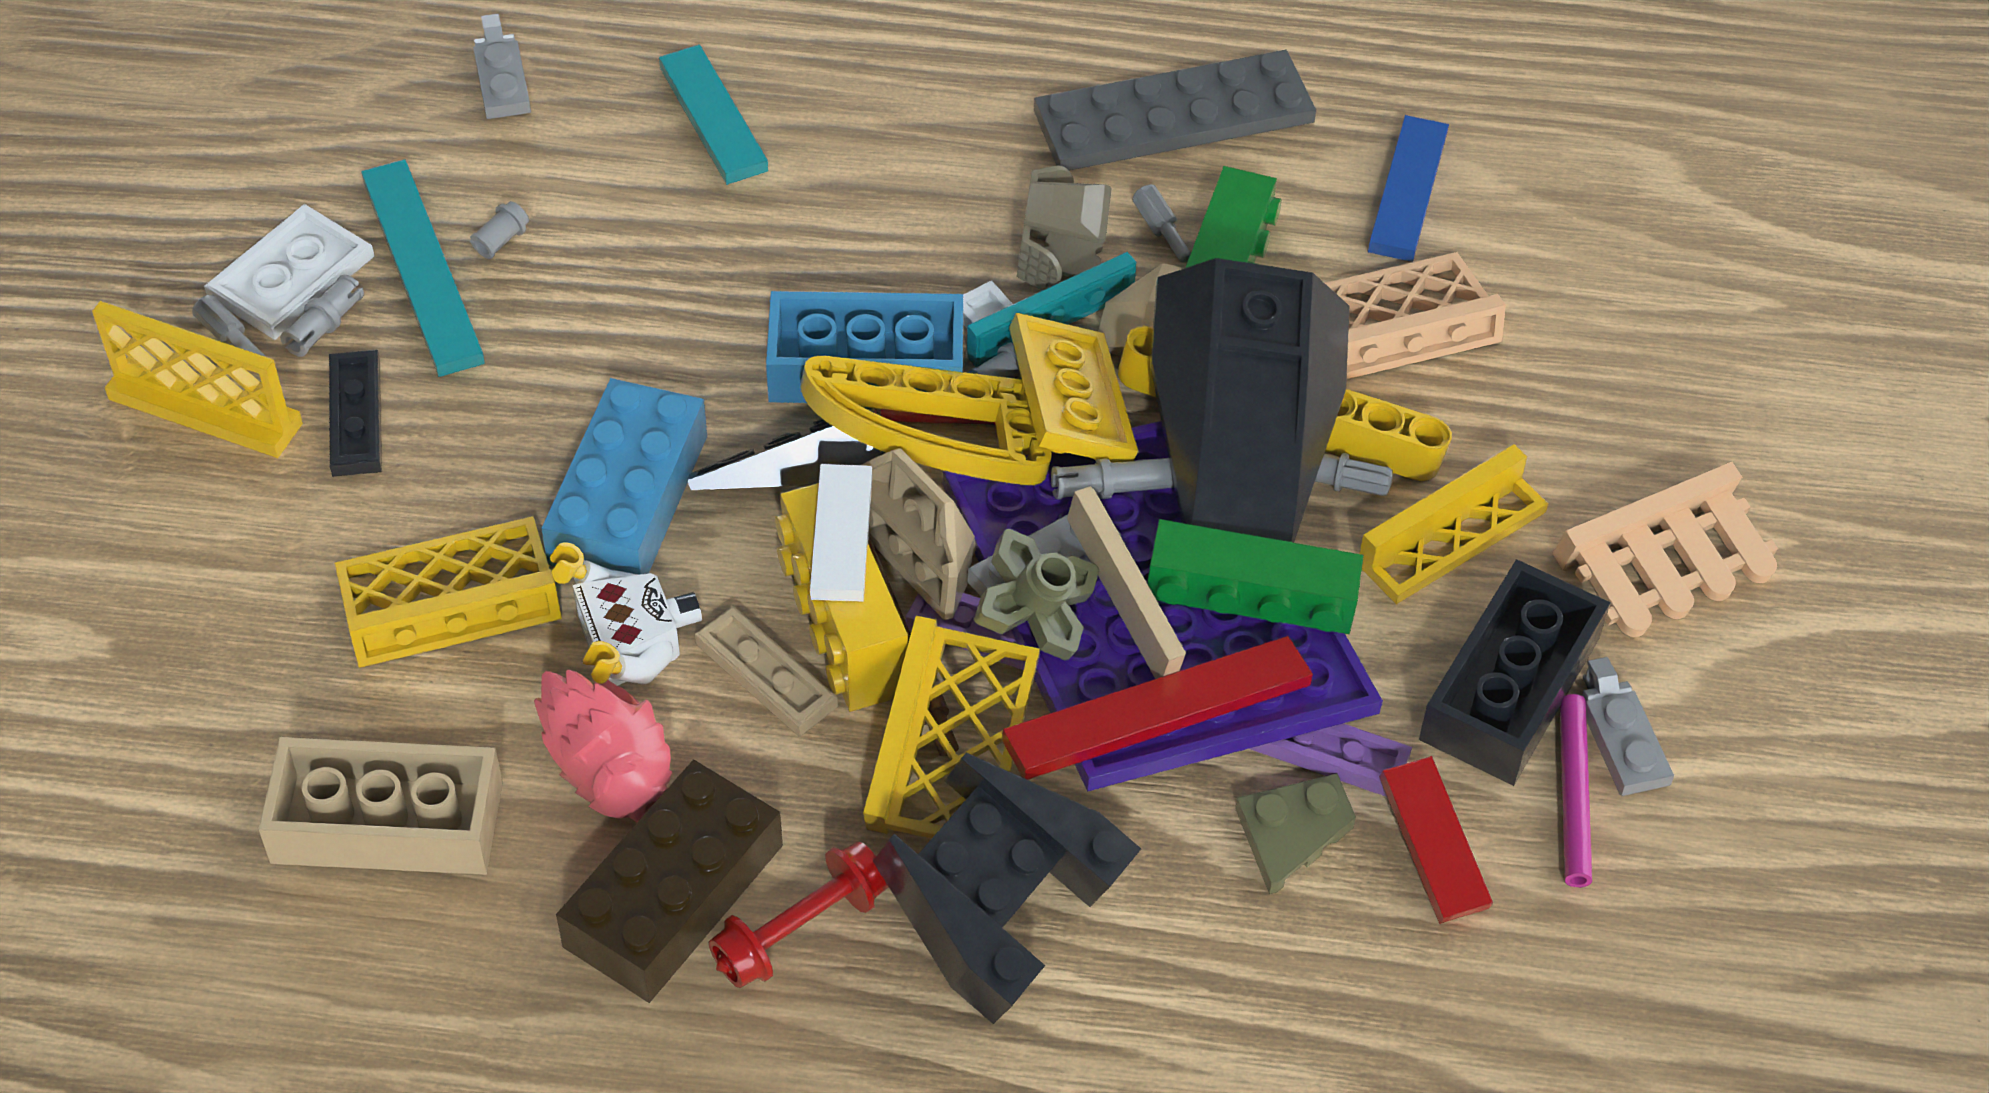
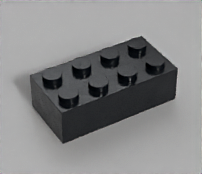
M1516 559L1428 702L1419 740L1514 786L1560 708L1564 696L1568 694L1600 639L1611 602Z

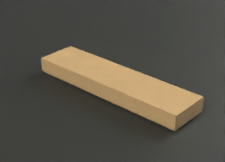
M1091 486L1075 491L1067 520L1090 562L1098 566V576L1152 674L1157 679L1179 672L1186 652L1098 495Z

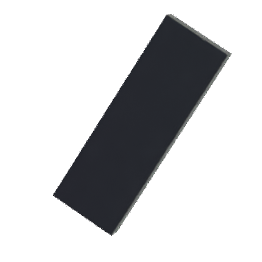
M378 350L329 354V455L332 477L382 472L381 388Z

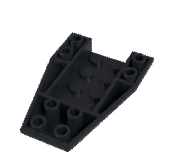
M1214 258L1158 277L1155 293L1150 368L1182 523L1294 543L1346 391L1350 306L1313 272Z

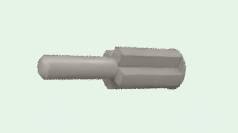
M1149 184L1141 187L1133 195V202L1155 236H1164L1179 261L1182 263L1188 262L1191 252L1175 229L1174 222L1177 218L1155 185Z
M203 296L195 303L192 310L193 316L220 342L225 341L229 345L265 356L242 334L245 331L244 325L215 296Z

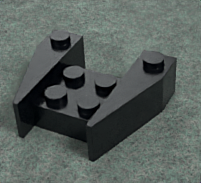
M965 753L944 780L965 799L963 804L919 854L894 834L873 860V863L950 987L994 1024L1013 1006L1046 966L1003 929L1015 912L1049 872L1085 904L1091 907L1111 887L1141 848L1101 813L969 753Z

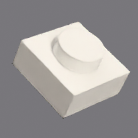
M991 280L963 294V325L967 328V325L1011 306L1013 303Z

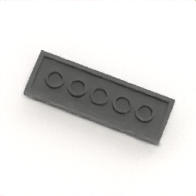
M1287 49L1034 98V112L1056 166H1063L1069 171L1315 123L1316 108Z

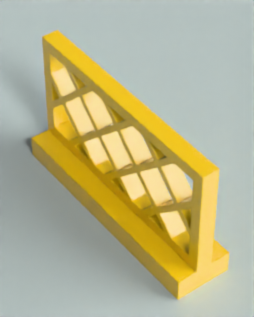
M99 301L92 310L114 375L104 387L110 401L275 458L280 457L302 426L303 422L300 411L286 407L274 359ZM118 326L122 327V328H123L128 334H130L133 338H130V337H129L123 330H121ZM161 341H164V342H165L167 345H169L175 352L171 351V350H170L165 344H163ZM140 345H142L145 349H147V350H148L153 356H155L159 361L155 360V359H154L149 353H147ZM205 356H208V357H209L213 362H215L219 367H216V366H215L213 363H211ZM183 360H186L193 368H195L201 374V376L198 375ZM247 370L258 373L260 375L261 382H259ZM228 374L231 378H233V379H234L240 386H242L245 390H242L241 388H239V387H238L232 380H230L226 375Z
M534 516L334 563L359 668L562 619L555 581L547 563ZM524 536L529 538L518 552L502 547L507 540ZM469 549L478 552L468 564L453 559L457 552ZM491 558L507 563L498 574L486 571L482 567ZM418 561L428 564L418 575L402 570L407 564ZM521 568L534 572L513 578ZM442 569L457 574L448 586L431 580ZM367 573L377 575L367 588L349 581L350 577ZM471 580L485 584L463 590ZM391 581L407 586L397 598L381 593ZM420 592L434 596L412 602ZM370 604L384 608L361 614Z
M921 616L915 617L863 812L867 830L887 834L888 829L932 839L942 828V825H937L936 823L943 819L947 822L951 814L956 812L965 799L960 797L945 806L931 784L949 774L965 753L977 757L989 750L1000 768L1011 772L1013 760L1006 747H1004L1003 755L996 747V745L1002 742L1003 730L990 737L976 715L1002 701L1012 717L1010 726L1023 723L1040 656L1039 648L937 627L935 619ZM945 644L968 649L976 663L951 677L941 662ZM979 651L989 653V655L983 658ZM1005 657L1026 661L1022 677L1002 688L989 666ZM982 671L995 693L970 707L957 685ZM939 672L944 681L934 686ZM950 690L963 709V712L938 726L928 710L930 701ZM1018 691L1016 703L1014 706V704L1008 696ZM926 720L931 730L922 735ZM970 720L983 742L958 756L944 734ZM938 739L951 761L925 775L915 760L917 751L933 740ZM913 770L918 780L909 785ZM925 788L938 811L921 821L902 817L901 812L904 800Z

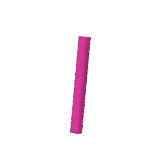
M1570 694L1564 696L1560 705L1565 883L1571 887L1582 888L1592 883L1586 699L1580 695Z

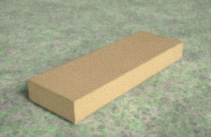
M734 605L695 634L696 645L799 737L838 707V697Z

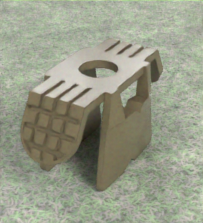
M1051 166L1032 170L1017 277L1038 289L1045 290L1058 284L1062 275L1073 277L1101 264V258L1096 254L1102 252L1103 243L1106 240L1112 188L1106 184L1074 183L1072 174L1063 166ZM1030 235L1044 240L1045 246L1043 247L1029 239Z

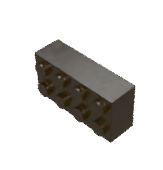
M693 759L556 913L562 947L650 1003L782 848L780 811Z

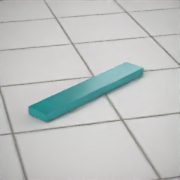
M406 159L361 171L363 183L438 377L485 364L482 349Z

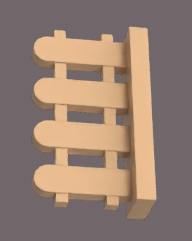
M1730 462L1566 530L1554 550L1553 556L1562 570L1579 564L1580 567L1575 572L1579 581L1583 583L1589 580L1599 597L1611 602L1605 620L1608 626L1617 623L1620 630L1627 636L1639 637L1647 631L1652 622V615L1648 608L1659 605L1666 616L1673 619L1684 618L1694 605V597L1690 590L1700 587L1711 600L1723 601L1730 596L1736 586V580L1732 573L1740 569L1752 582H1767L1777 569V562L1773 555L1777 552L1778 547L1772 539L1765 542L1762 540L1746 515L1751 508L1746 499L1736 500L1732 493L1743 477L1733 462ZM1701 512H1704V513H1705L1704 515H1701V516L1696 517V518H1695V516H1694V515H1696V514H1698V513H1701ZM1714 527L1732 556L1722 559L1705 531ZM1663 529V532L1656 535L1653 534V532ZM1673 545L1691 573L1681 577L1663 549ZM1617 547H1622V549L1615 551L1613 553L1611 551L1612 549H1615ZM1631 562L1649 591L1639 595L1621 566Z

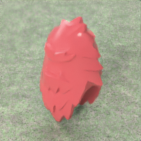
M568 669L566 671V678L550 671H545L542 674L541 698H536L534 703L544 729L541 732L543 743L553 760L562 769L559 775L577 789L575 792L577 795L591 803L589 808L605 816L618 819L630 817L635 822H638L666 791L672 774L670 770V747L664 740L663 725L655 721L651 703L647 699L639 703L625 689L609 680L602 684H592L583 675Z

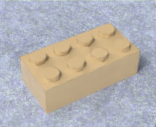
M280 737L258 829L270 864L487 875L503 785L496 748Z

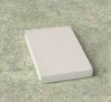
M304 204L209 281L204 288L207 295L215 296L230 312L276 340L305 313L304 307L311 299L315 297L320 298L341 275L352 276L374 257L373 247L368 242Z

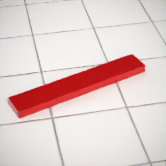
M1289 636L1004 728L1002 742L1022 778L1029 780L1310 686L1313 673Z

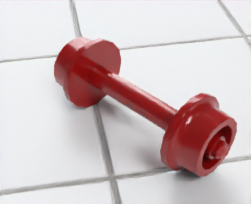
M858 841L843 850L833 847L825 854L826 864L833 879L754 932L739 917L731 915L726 918L724 929L708 942L711 954L717 963L716 970L722 972L738 988H742L756 979L766 982L773 976V968L765 950L844 897L860 912L867 913L875 907L874 899L888 888L887 883L873 863L876 855L864 843Z

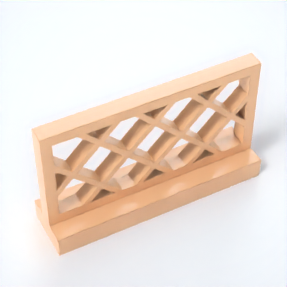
M1458 252L1325 283L1350 306V313L1358 315L1354 322L1349 320L1347 379L1502 342L1506 304L1498 294L1488 296ZM1452 270L1456 279L1452 282L1434 277L1433 274ZM1403 282L1414 285L1411 292L1390 287V285ZM1424 289L1446 295L1440 301L1422 296L1421 293ZM1359 292L1371 297L1368 302H1363L1346 296ZM1455 297L1468 300L1465 302L1452 304ZM1381 299L1402 304L1399 311L1377 305ZM1412 307L1423 310V312L1408 314ZM1368 318L1382 321L1365 325Z

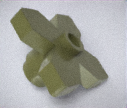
M1006 529L997 540L991 563L1005 583L988 587L980 597L974 621L976 624L1000 634H1004L1028 621L1041 651L1063 660H1069L1078 650L1084 628L1069 605L1085 602L1094 591L1099 568L1097 565L1073 555L1066 558L1058 553L1040 554L1033 538L1014 530Z

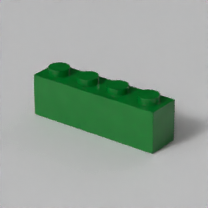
M1223 166L1186 268L1214 258L1258 264L1254 263L1256 256L1264 258L1269 244L1270 231L1266 230L1267 225H1276L1281 209L1282 199L1275 197L1277 178Z
M1159 519L1148 586L1157 601L1168 604H1179L1213 610L1219 613L1259 618L1270 622L1316 628L1326 632L1333 631L1350 634L1358 602L1364 555Z

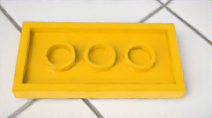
M1016 313L1009 329L1039 447L1047 448L1055 453H1071L1094 460L1107 458L1110 463L1134 461L1138 448L1104 333Z

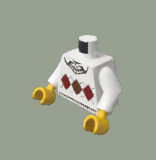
M568 542L560 543L549 557L550 561L557 563L551 571L555 582L565 584L574 577L576 584L573 585L577 615L589 646L582 662L585 665L595 666L591 676L596 683L602 684L607 680L617 686L625 682L650 683L671 661L680 655L676 628L702 621L700 606L694 592L666 599L658 577L654 574L638 575L607 569L584 560L581 550Z

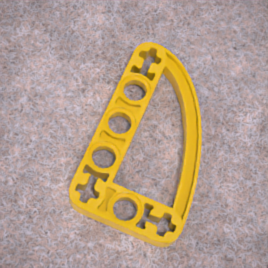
M814 356L805 362L800 388L807 404L827 423L864 444L886 453L901 448L915 463L981 479L1020 485H1037L1046 479L1052 453L1047 448L1039 447L1023 381L1020 379L832 356ZM867 383H873V384H877V385H879V386H873V385H869V384H867ZM914 388L926 390V391H928V392L918 391V390H916V389H914ZM963 394L971 395V396H974V397H976V398L968 397V396H965V395H963ZM863 407L995 422L999 449L923 432L886 419ZM1015 429L1023 430V431H1026V432H1028V433L1019 432V431H1017V430H1015Z

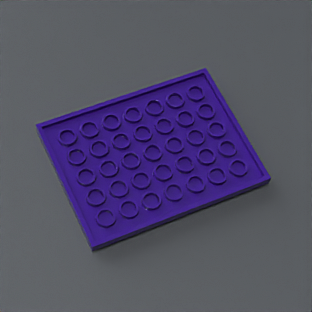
M1161 421L1132 428L1138 448L1134 461L1169 458ZM1051 451L1052 456L1046 479L1037 485L1005 483L943 471L942 486L946 494L954 501L974 534L975 555L978 562H981L994 554L997 540L1006 529L1029 536L1069 514L1073 497L1055 499L1053 490L1058 489V486L1052 487L1051 485L1053 467L1093 465L1096 463V460L1071 453L1060 454ZM1175 488L1113 493L1109 499H1100L1147 584L1159 519L1182 523ZM1097 576L1093 593L1085 602L1069 605L1084 627L1078 650L1069 660L1060 659L1040 650L1034 680L1050 713L1155 679L1099 576ZM1157 601L1186 652L1180 671L1289 636L1313 673L1311 685L1077 763L1075 767L1088 792L1380 714L1383 700L1344 633L1326 632L1316 628L1282 622H1270L1259 618L1230 613L1225 614L1208 609ZM1028 621L1011 629L1017 644L1039 648Z

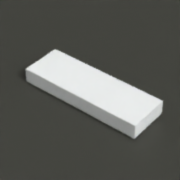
M820 465L810 584L811 600L864 602L872 466Z

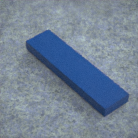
M1405 115L1372 231L1368 253L1410 262L1414 261L1449 124Z

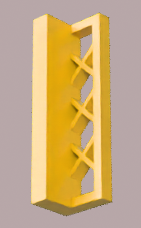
M1513 444L1363 534L1359 553L1364 555L1362 570L1397 605L1546 513L1549 503L1522 478L1528 456ZM1513 492L1527 506L1520 511L1498 508V500ZM1468 518L1490 521V528L1482 534L1461 531V523ZM1430 541L1453 543L1452 552L1445 557L1423 554V548ZM1393 564L1415 566V574L1399 584L1385 569Z

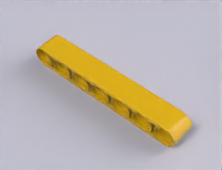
M1136 327L1127 335L1118 368V377L1126 387L1156 397L1150 368L1153 327ZM1346 389L1325 452L1341 456L1342 453H1348L1349 459L1389 467L1393 470L1394 474L1413 480L1427 481L1436 477L1452 440V432L1447 424L1436 417Z

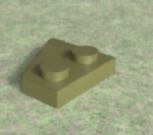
M1338 774L1238 797L1235 808L1269 895L1280 891L1284 887L1285 880L1302 865L1308 867L1318 859L1327 845L1337 843L1354 828L1356 819Z

